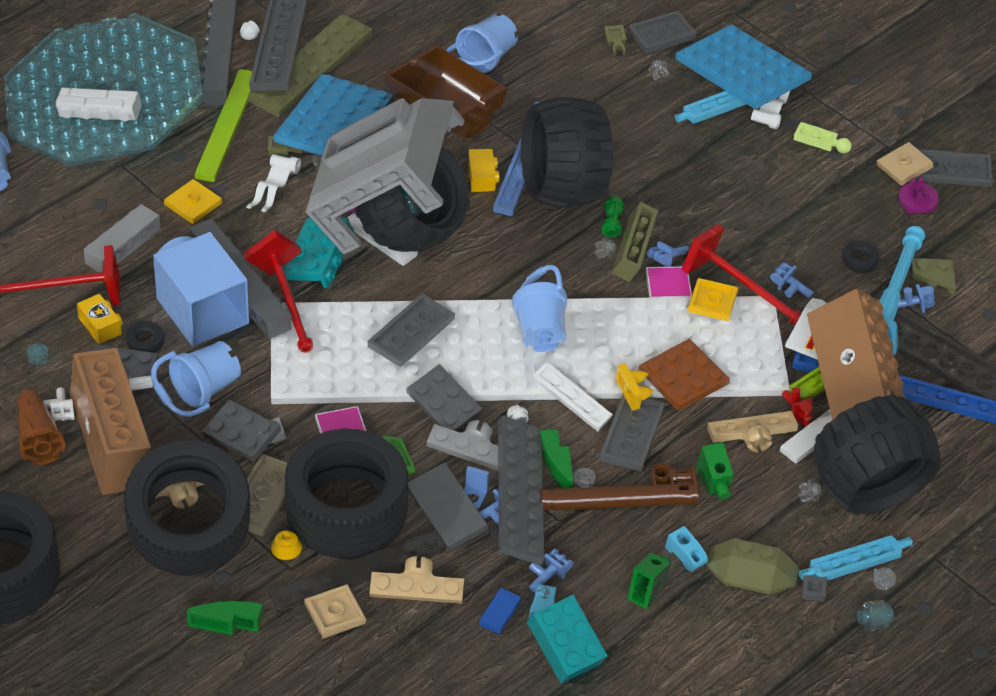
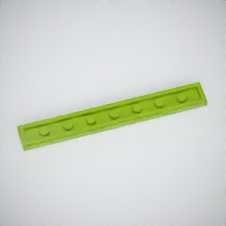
M239 69L196 169L195 179L215 182L249 101L248 95L252 92L249 87L252 71Z

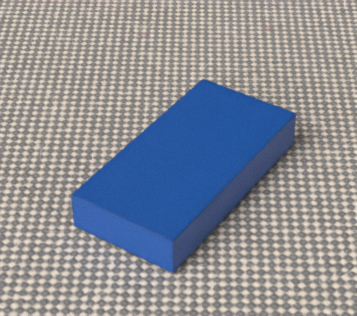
M500 588L479 620V625L500 634L520 604L521 596Z

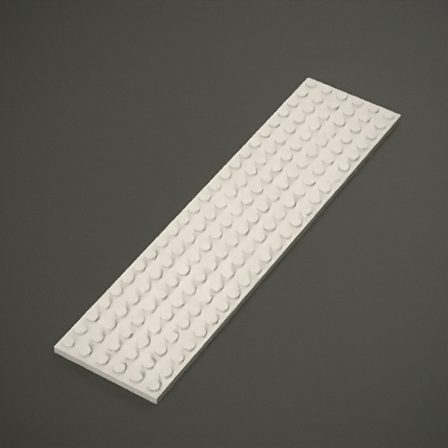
M737 296L729 322L688 312L691 297L567 299L565 343L563 344L561 340V342L557 343V349L548 352H536L533 346L528 345V348L525 347L520 323L513 310L512 300L436 301L454 312L455 319L401 368L368 348L367 341L413 301L296 302L295 304L307 338H311L313 341V349L307 353H303L298 349L297 342L299 338L292 320H290L292 330L271 338V404L415 402L407 394L406 388L439 364L474 401L558 400L532 379L533 374L546 361L593 399H620L623 393L615 381L617 365L626 363L629 370H639L640 364L689 338L730 378L728 385L706 397L782 396L784 390L790 391L776 308L760 296ZM282 303L285 309L288 308L286 303ZM646 378L637 384L653 389L652 394L648 398H665Z

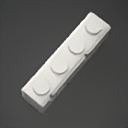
M61 88L56 100V107L59 116L64 118L137 121L142 102L139 92Z

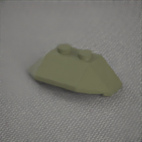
M737 538L710 547L708 562L706 563V568L709 571L711 570L723 584L769 595L788 588H795L800 568L780 548Z

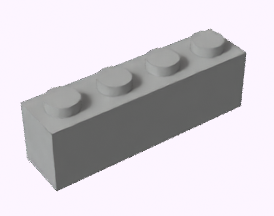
M140 204L84 248L85 264L99 273L104 270V246L113 245L117 264L161 230L160 216Z

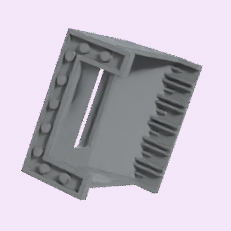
M402 98L340 130L328 139L306 213L343 254L360 247L361 240L341 219V215L398 185L403 187L425 214L442 206L444 200L433 189L431 183L446 132H451V129L457 125L460 127L464 125L465 120L453 107L454 101L421 98L409 105Z

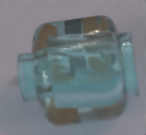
M884 600L866 601L862 603L860 610L857 612L859 624H862L863 628L867 631L885 630L894 618L892 607Z

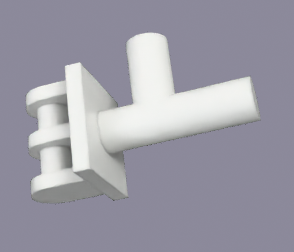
M57 388V399L43 400L47 409L51 408V416L54 421L75 420L72 399L66 400L64 388Z

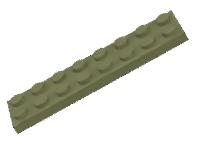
M341 14L297 52L289 90L252 91L248 95V102L280 117L308 92L321 74L327 75L373 35V29Z

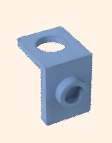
M468 466L466 469V486L464 491L467 496L470 494L478 496V501L474 502L473 505L479 511L488 492L489 472Z

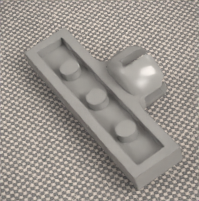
M473 420L468 423L463 433L434 424L427 440V447L498 471V446L490 442L492 428L484 422L479 431L477 427L480 421Z

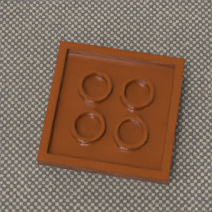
M690 338L639 365L640 371L648 373L646 379L678 411L725 387L730 381V378Z

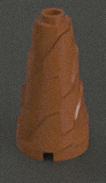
M25 390L17 399L19 410V450L26 462L28 459L31 460L32 465H46L57 460L61 450L62 453L64 452V437L57 428L41 395L39 396L37 391Z

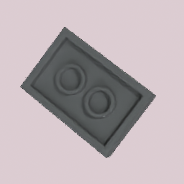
M678 10L628 25V32L645 54L696 39V32Z
M95 344V345H94V348H93V351L104 350V349H111V348H117V347H110V346H103V345H97V344ZM117 348L128 379L151 376V369L158 360V353ZM149 388L138 389V390L148 391Z
M441 364L406 388L407 394L436 425L456 432L482 413V408Z
M228 400L205 426L202 433L214 442L255 462L278 435L281 428L278 424Z

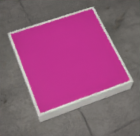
M646 267L649 298L692 297L689 274L684 272L682 267Z
M358 406L315 414V420L320 433L343 428L366 431Z

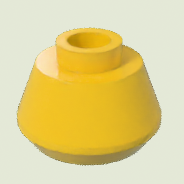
M281 531L272 541L271 551L275 557L281 560H291L301 553L302 543L294 532Z

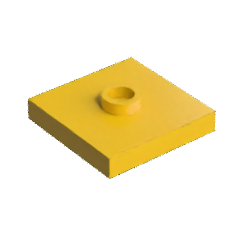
M194 179L164 199V205L191 224L196 223L222 204V198Z
M698 278L688 306V312L729 322L739 287Z

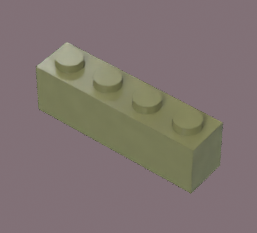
M639 202L630 214L612 274L630 282L639 271L658 210Z

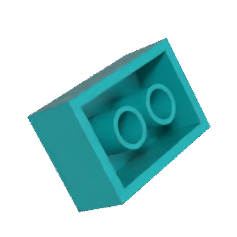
M574 595L534 613L527 621L530 630L561 684L601 665L607 658L604 648Z

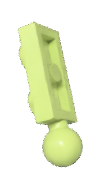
M803 122L799 124L793 139L830 152L833 147H836L837 151L843 154L848 153L852 147L849 139L840 138L838 140L837 133Z

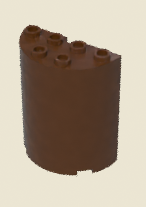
M438 45L413 57L410 63L405 62L395 69L388 71L383 78L386 89L399 99H405L409 105L421 98L454 101L453 107L465 121L463 126L457 125L451 131L463 138L476 136L493 120L491 118L496 108H501L507 92V87Z

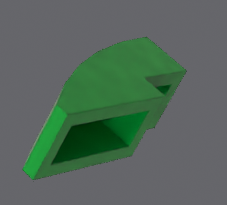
M540 430L542 458L551 477L560 488L573 487L569 446H560L558 430Z
M214 602L188 608L187 624L189 627L233 635L235 628L258 633L263 620V604L253 602Z

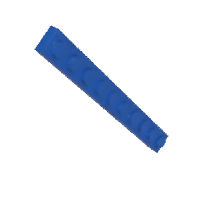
M796 352L792 368L810 373L819 367L817 359ZM899 375L903 381L902 389L907 400L996 424V401Z

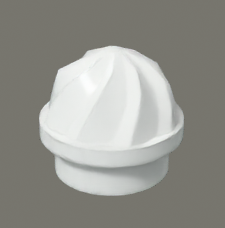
M251 20L244 22L240 29L241 37L245 40L256 39L258 37L257 34L260 32L259 27Z
M516 405L508 409L507 417L523 423H527L529 420L527 416L528 411L525 408Z

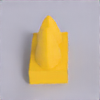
M626 363L617 365L615 381L631 410L640 409L641 401L647 399L653 392V389L637 385L648 376V373L640 370H629Z

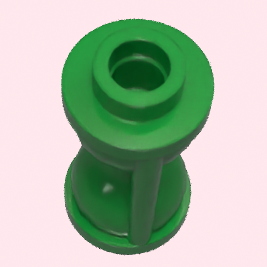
M611 196L604 203L605 214L609 218L604 221L601 231L605 236L615 238L622 233L621 222L618 218L622 215L624 203L621 198Z

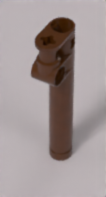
M657 463L652 467L650 484L540 489L543 511H550L551 509L554 511L698 504V485L694 465H690L689 469H675V467H670L665 463Z

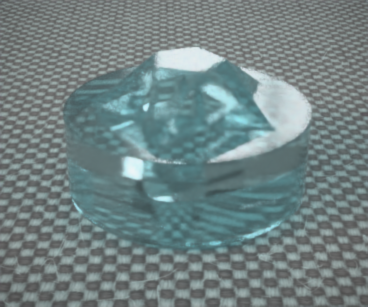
M33 344L27 349V359L32 364H43L49 358L48 348L44 344Z

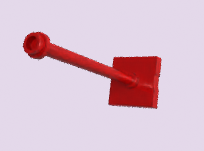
M717 224L694 238L682 267L684 272L689 274L712 260L789 317V323L796 325L802 313L800 310H792L715 253L724 231L722 226Z
M274 230L256 245L245 251L243 255L245 260L269 275H272L274 272L276 273L299 338L297 347L301 352L307 353L313 349V341L311 338H307L282 266L302 253V250L298 244Z
M113 245L104 246V270L100 273L0 285V293L103 281L106 283L111 304L120 305V272Z

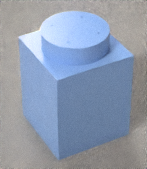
M211 232L196 238L189 236L175 238L166 243L158 253L153 255L157 300L192 347L249 324L247 279Z

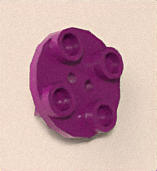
M920 177L918 182L913 178L910 183L900 189L898 195L899 202L909 214L933 212L936 210L939 201L938 193L928 184H924L923 177Z

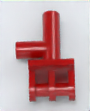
M797 387L792 388V393L784 390L782 396L792 406V413L796 421L803 427H807L812 423L813 399L809 398L800 401V388Z

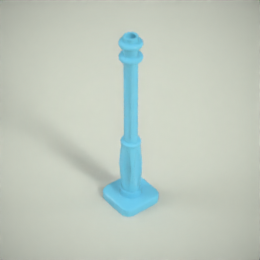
M911 226L906 230L902 240L904 248L888 288L883 291L879 300L883 305L884 310L882 313L884 320L888 324V336L893 343V355L896 354L898 349L897 324L893 320L901 298L900 290L914 254L922 247V241L925 239V232L919 226Z

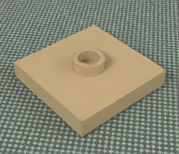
M908 142L877 160V166L902 186L933 168V162Z
M348 584L304 599L305 606L322 638L366 623V618Z

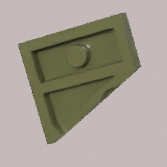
M912 259V279L925 282L935 288L940 285L949 289L948 293L955 294L956 285L953 260Z

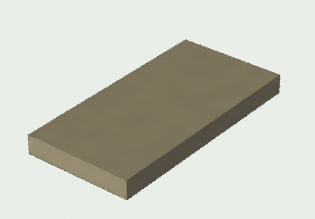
M261 454L247 476L250 491L249 532L263 537L285 502L287 462Z

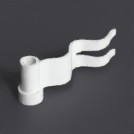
M790 91L781 95L778 99H774L761 106L759 110L754 109L751 120L769 125V128L777 130L781 121L779 113L782 105L786 104Z
M273 154L270 158V166L272 167L265 181L258 183L254 200L246 208L251 209L253 206H257L262 200L266 187L269 186L267 201L261 211L266 212L274 203L277 189L286 185L290 173L298 174L300 171L301 159Z

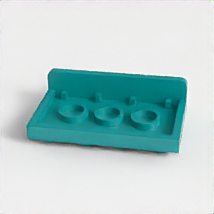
M307 218L295 242L301 247L302 253L285 264L283 271L287 280L321 281L323 288H329L335 279L338 267L341 266L344 254L311 218ZM341 218L346 223V225L354 232L353 227H351L349 219Z

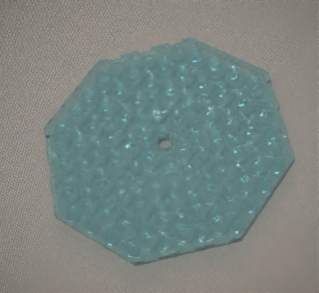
M136 13L129 14L128 18L119 20L116 17L101 20V23L90 25L88 22L74 25L73 29H54L3 76L9 138L67 166L154 150L204 101L195 39ZM61 88L139 92L142 107L137 121L64 118L58 114L56 100Z

